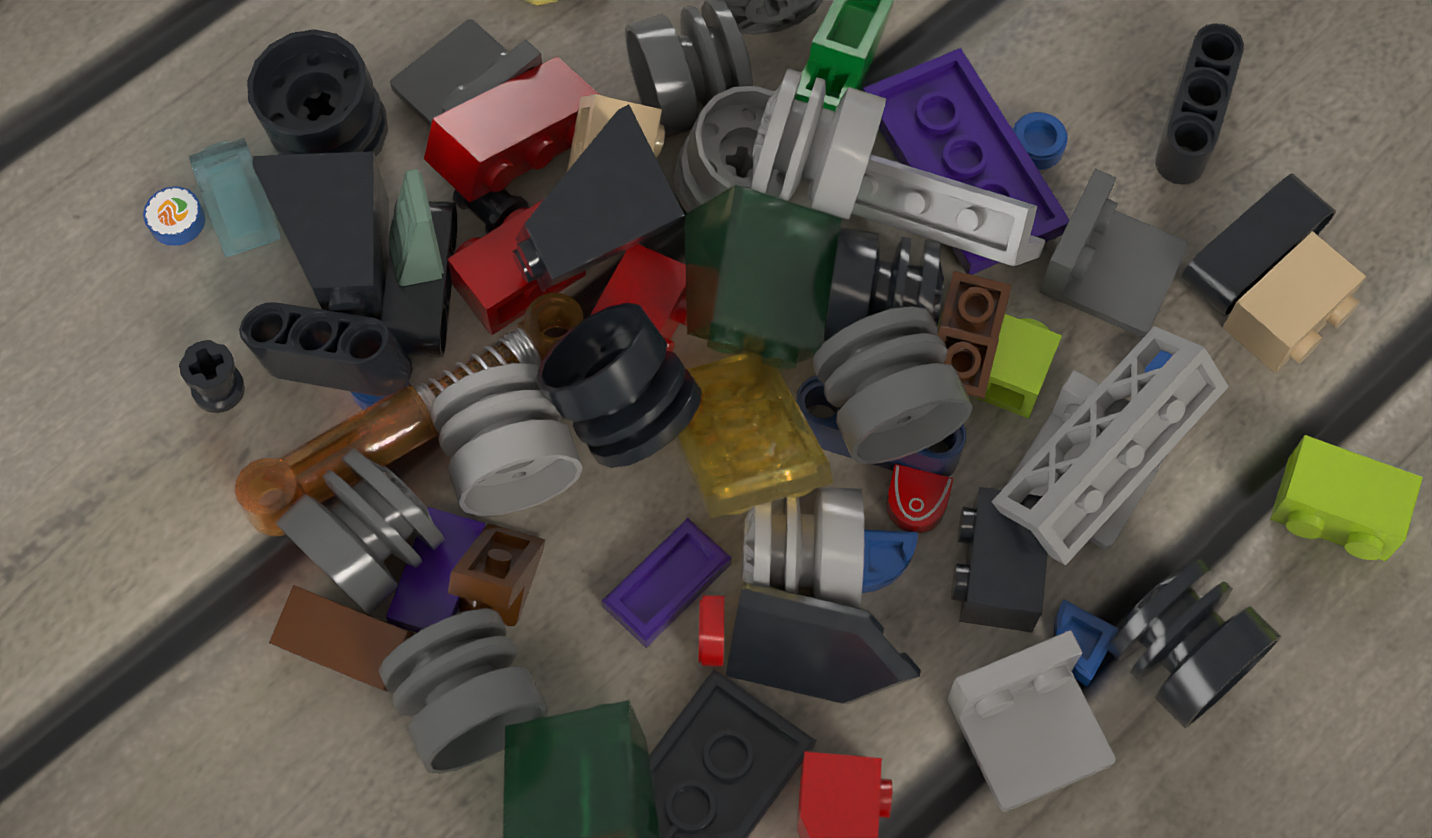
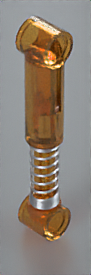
M548 293L539 296L529 305L525 313V319L517 324L516 330H513L512 333L509 332L508 335H504V338H498L496 347L485 346L482 355L471 354L469 362L466 364L457 362L453 372L443 370L441 379L429 378L427 385L421 383L416 388L408 383L396 393L381 398L277 459L261 458L250 462L241 470L235 483L237 500L249 523L258 532L267 536L284 535L285 533L275 522L304 494L320 503L335 496L323 478V475L328 470L333 471L349 486L358 481L341 460L351 448L359 451L367 459L381 466H386L439 435V432L434 427L430 410L435 398L445 388L465 376L490 367L512 363L536 364L540 366L549 350L564 336L549 337L543 333L552 327H563L570 330L582 322L584 314L580 305L572 297L562 293ZM268 491H285L282 498L271 505L258 504L260 498Z

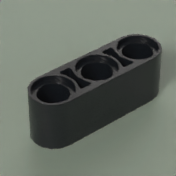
M1213 23L1199 29L1181 71L1155 160L1159 174L1174 184L1185 185L1199 179L1218 141L1244 52V42L1241 35L1234 28L1226 24ZM1180 146L1187 147L1192 151H1186L1182 149Z
M1291 173L1205 246L1188 264L1181 278L1220 314L1227 316L1231 313L1236 302L1312 231L1319 235L1332 220L1336 210Z
M428 201L444 274H441V279L401 286L396 280L389 249L381 321L387 326L408 356L443 357L446 349L452 292V279L447 259L454 255L456 251L457 205L455 202Z
M267 302L249 311L243 318L239 328L240 338L271 376L278 379L373 396H388L404 387L412 374L411 359L383 321L376 318Z

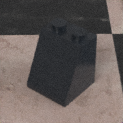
M630 104L616 111L524 223L515 238L517 249L513 250L512 254L517 267L525 281L530 283L536 280L541 291L667 231L684 216Z
M374 152L253 156V169L321 310L381 320L389 258V198Z

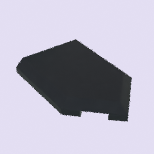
M743 583L725 676L841 704H850L920 677L921 669L907 653H899L883 635L885 628L870 611L751 583Z
M713 669L639 768L649 837L749 838L802 764L804 751L810 752L817 740Z

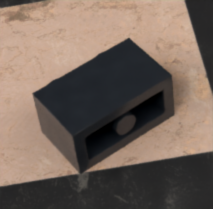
M979 487L973 506H963L961 510L957 541L958 543L968 544L966 564L956 563L951 600L962 601L959 622L1032 633L1042 615L1048 553L1031 530L1001 514L992 503V500L1002 490ZM1028 494L1020 504L1031 510L1043 496Z

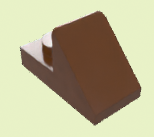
M488 523L451 571L447 593L461 597L459 603L461 612L491 609L499 612L505 625L515 626L524 608L546 539Z

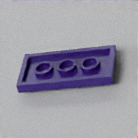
M961 48L863 88V92L886 98L879 130L900 164L1036 205L1037 210L1030 235L1045 239V243L1063 235L1070 221ZM950 246L966 274L973 275L1000 263Z

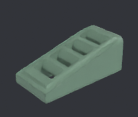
M418 169L405 171L388 237L396 280L401 286L441 279V274H444L422 172L419 173Z

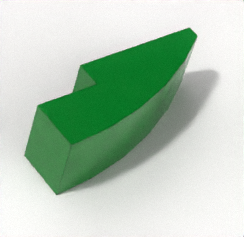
M894 0L833 1L812 41L809 59L802 71L795 100L805 103L809 102L817 77L825 80L826 91L823 108L831 111L836 110L848 87L861 91L890 16Z

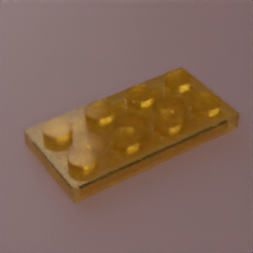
M766 347L686 369L702 390L700 406L692 420L675 439L710 519L725 514H741L756 505L784 497H800L808 494L815 488L833 484L830 462Z

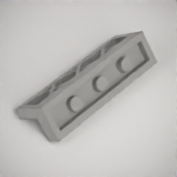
M870 154L851 214L1014 267L1041 257L1045 239L1030 235L1037 210L1036 205ZM810 180L807 194L808 200H811L813 188L812 180Z
M1154 326L992 500V503L1001 514L1031 530L1050 557L1067 565L1229 386L1205 347ZM1161 350L1173 355L1163 367L1145 373L1147 365ZM1131 396V401L1121 412L1105 417V411L1114 401ZM1090 440V446L1080 457L1064 461V455L1074 445ZM1048 485L1046 494L1031 510L1020 504L1033 489Z

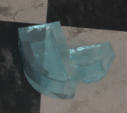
M245 138L218 142L204 148L201 152L188 156L225 258L281 239L266 195L253 169V160Z

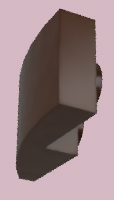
M953 271L937 334L948 350L943 364L952 365L958 372L968 396L984 399L1012 285Z
M293 585L269 643L388 692L378 670L383 660L397 646L412 637L414 633Z

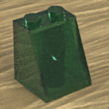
M739 185L732 186L687 213L685 220L687 335L708 340L707 347L714 351L728 354H738L746 351L760 355L763 364L779 369L796 368L797 363L814 357L823 342L842 218Z
M629 700L611 704H600L592 708L538 717L530 721L505 726L503 838H661L647 740Z

